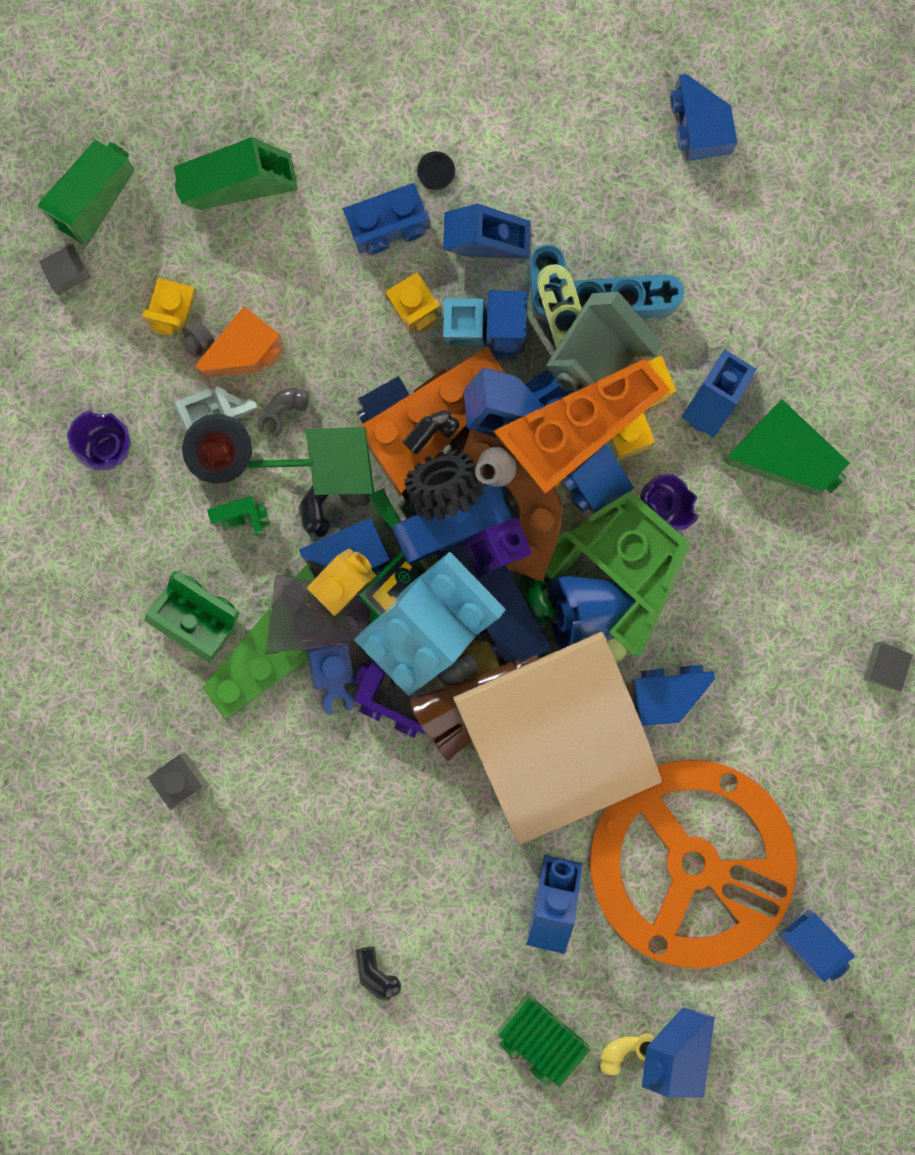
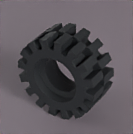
M450 451L448 456H445L444 452L437 453L438 458L432 459L431 456L424 458L425 464L418 462L414 465L415 471L409 470L407 473L408 479H405V486L415 512H417L419 517L425 516L426 520L432 521L436 516L437 521H442L445 515H450L452 519L457 517V511L461 510L465 513L470 510L468 504H477L479 501L477 497H482L483 486L476 477L474 461L471 456H467V453L461 452L458 455L457 451Z

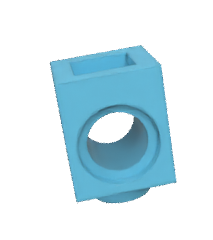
M444 298L443 338L447 346L486 347L487 307L484 299Z

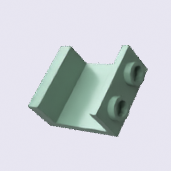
M619 292L593 293L546 367L556 377L557 384L572 394L628 367L634 357L656 356L663 344Z

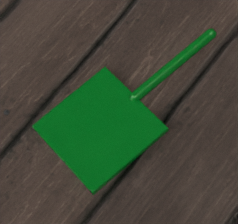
M366 427L306 429L309 459L252 460L248 465V468L311 467L314 495L374 493Z

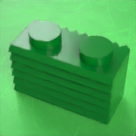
M529 993L523 997L497 1029L498 1036L502 1039L499 1045L514 1059L517 1060L522 1055L533 1065L529 1069L530 1072L547 1086L552 1081L558 1087H561L590 1051L588 1043Z

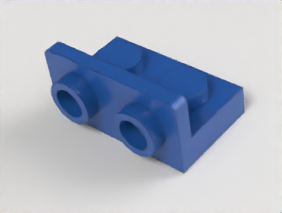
M415 182L343 208L359 254L367 251L368 255L381 253L390 247V242L402 238L404 242L417 240L426 234L425 230L430 228V218L428 213L425 212Z

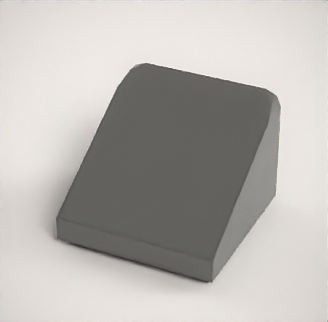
M73 243L39 261L52 290L57 295L91 278Z
M882 642L874 643L863 680L902 692L913 654Z

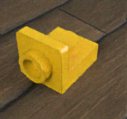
M418 272L385 291L386 297L409 333L415 329H418L419 332H424L439 321L437 316L442 313V306L438 299H434Z
M157 277L149 309H144L142 314L145 322L151 325L150 330L165 336H172L173 331L183 333L182 328L187 325L195 297V287Z

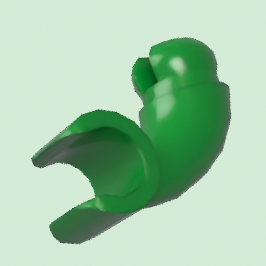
M527 575L520 577V583L526 592L527 604L533 616L537 617L538 621L543 625L548 624L549 618L553 621L557 616V609L551 605L552 602L543 592L544 589L549 587L550 580L539 581Z

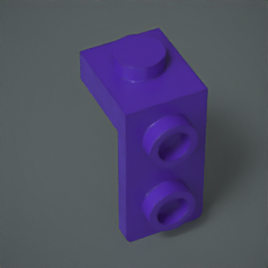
M372 660L371 665L364 662L354 684L360 686L353 700L361 704L358 712L377 721H380L382 715L397 722L394 729L412 738L416 737L417 732L425 735L426 733L418 722L373 701L386 672L374 660Z

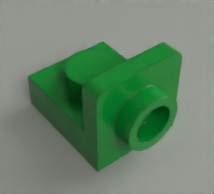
M253 496L207 509L211 525L215 527L222 526L223 531L233 530L246 525L244 519L250 517L255 535L261 538L266 536L264 527L270 525L265 504H257Z

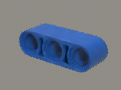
M489 485L483 487L482 497H477L479 500L477 504H468L470 510L465 513L459 510L456 512L457 517L452 519L450 515H445L442 521H437L436 516L432 521L425 519V516L421 518L416 515L393 526L392 529L407 564L420 561L463 543L488 527L513 519L500 487Z

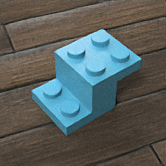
M449 552L409 584L386 611L364 628L354 640L410 696L451 666L473 638L498 620L506 609Z

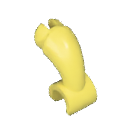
M646 1033L639 1037H623L612 1041L601 1053V1072L607 1075H618L621 1070V1062L630 1052H636L637 1056L645 1061L646 1053L639 1049L640 1045L643 1042H652L655 1037Z

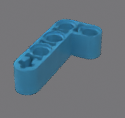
M546 244L534 250L529 266L531 309L533 316L542 324H548L545 311L539 304L541 298L537 288V277L540 270L536 264L540 260L549 259L566 269L562 251L554 245ZM551 274L549 276L550 282L544 285V289L551 288L559 303L572 302V296L564 300L561 293L560 285L566 282L565 278L559 279L556 274ZM673 275L573 281L578 297L583 294L620 293L623 291L633 294L636 304L631 307L641 319L672 315L684 297L683 284ZM661 289H666V294L672 296L669 303H664L663 297L658 296ZM645 294L646 298L650 297L647 305H644ZM562 311L557 315L555 324L574 323L577 315L573 311Z

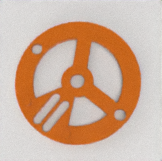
M681 760L659 765L657 768L662 780L661 783L606 807L598 821L590 855L591 879L597 901L614 930L630 946L651 959L683 968H708L732 962L761 945L777 928L790 905L797 875V855L790 826L778 804L769 793L757 782L736 769L723 764L701 760ZM726 773L733 774L737 779L736 788L730 792L724 791L719 783L721 776ZM696 789L713 792L731 800L746 812L757 827L764 844L766 858L720 860L717 850L710 842L700 837H688L660 797L675 791ZM640 811L669 850L666 866L672 882L653 925L639 914L629 900L620 872L622 843L630 824ZM689 852H698L704 858V868L696 875L687 874L682 867V859ZM735 865L749 869L782 884L786 888V894L781 899L772 897L733 879L730 875V869ZM727 883L743 888L775 903L778 906V913L773 917L764 915L725 897L722 893V888ZM708 886L712 888L738 921L737 924L729 929L711 936L682 937L676 935L694 891ZM654 936H662L666 940V949L660 954H655L649 949V941Z

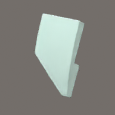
M216 386L215 390L209 388L176 401L174 408L186 432L194 421L205 415L220 413L237 420L255 411L257 405L255 401L250 399L246 401Z

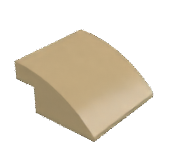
M603 632L453 697L518 846L662 782L644 729Z

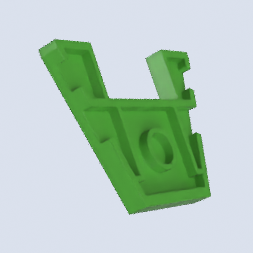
M629 491L589 516V520L572 531L567 530L559 536L546 574L551 579L563 576L581 553H585L636 600L609 633L631 654L639 658L645 650L691 543L638 496Z

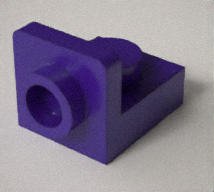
M516 518L488 527L464 541L478 578L491 574L509 563L531 555L527 539L519 520Z

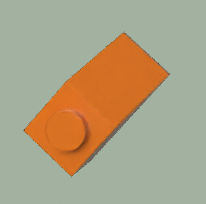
M243 306L197 362L195 368L205 378L260 372L265 365L270 368L279 359L283 352V349L280 347L283 344V340L279 333Z

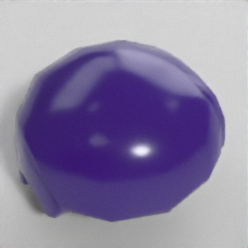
M91 410L85 411L71 422L67 433L71 452L81 464L93 470H109L121 465L128 457L132 444L127 426L112 413L98 414ZM104 438H109V439H107V440H105V441L99 443L100 440H102V439H104Z
M674 474L657 475L642 488L640 499L677 532L689 528L697 521L699 515L694 513L697 495L690 491L686 483Z

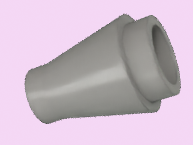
M489 448L478 459L475 469L476 477L481 483L492 487L505 486L515 476L516 461L513 455L504 448ZM491 464L495 468V476L493 473L488 472L487 465Z

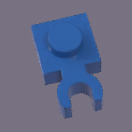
M341 642L306 650L313 688L316 690L325 688V693L321 700L323 711L328 715H332V701L337 697L343 699V705L346 710H353V698L344 689V684L354 682L348 644Z

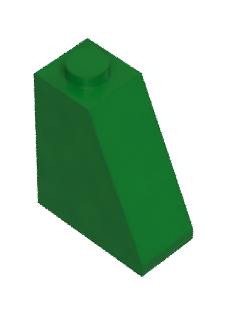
M253 137L174 166L176 177L175 191L181 204L199 210L298 190L291 154Z
M94 140L41 199L37 207L54 228L81 244L88 246L134 172V168L128 159L129 154L112 142H109L106 146Z
M783 399L723 459L729 466L815 496L822 493L825 489L831 494L846 479L847 476L842 471L850 464Z

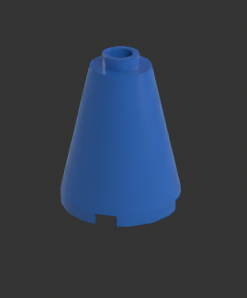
M572 576L553 578L550 581L548 598L552 602L551 605L557 609L556 619L558 624H551L560 650L600 632H603L606 640L613 638L609 632L636 600L614 580Z

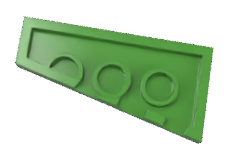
M307 565L304 566L202 687L224 719H228L308 660L306 650L328 646L352 628L341 612L334 616L307 589L316 578Z

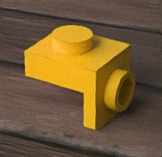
M347 549L337 555L312 581L307 589L336 616L377 576L371 570L372 565L365 556L359 552Z

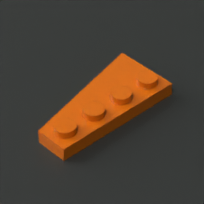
M488 347L359 426L366 427L369 451L399 496L406 490L405 479H408L407 473L409 470L415 471L414 465L418 462L425 464L424 458L431 456L432 459H435L437 453L442 452L467 425L465 387L482 368L505 373ZM441 410L452 412L451 416L459 421L460 426L450 438L444 437L442 433L437 431L418 455L402 443L423 417Z
M643 359L494 430L493 433L540 490L546 494L669 392L670 389L649 363Z

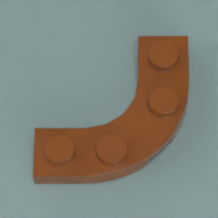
M470 430L463 452L467 453L468 457L471 456L476 467L480 455L485 450L492 447H501L506 450L507 448L495 435ZM515 459V476L505 486L517 500L520 512L519 523L531 549V555L509 563L505 567L542 581L545 578L561 532L562 506L560 495L557 493L555 486L544 494ZM491 464L487 465L488 472L493 473L495 476V468Z

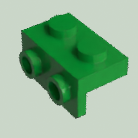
M174 571L169 578L166 589L145 614L144 621L210 663L235 629L240 613L235 610L234 605L227 599L220 596L215 597L204 590L202 585L193 577L183 576Z

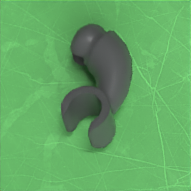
M287 388L280 391L268 404L265 414L260 417L258 421L259 431L263 433L265 422L274 420L277 423L274 435L278 437L283 428L279 415L283 411L292 410L293 408L304 411L309 402L308 392L297 390V388Z

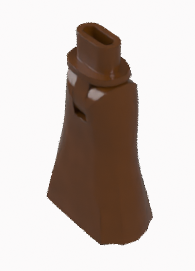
M538 654L525 661L517 658L515 659L516 665L510 662L468 679L467 682L453 684L410 700L419 725L427 736L434 740L437 749L447 761L472 742L453 697L541 659Z

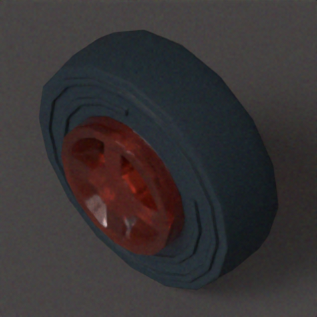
M220 413L205 415L194 421L185 432L182 444L183 460L190 472L200 480L213 484L228 483L239 477L248 467L252 455L251 437L244 425L231 416Z

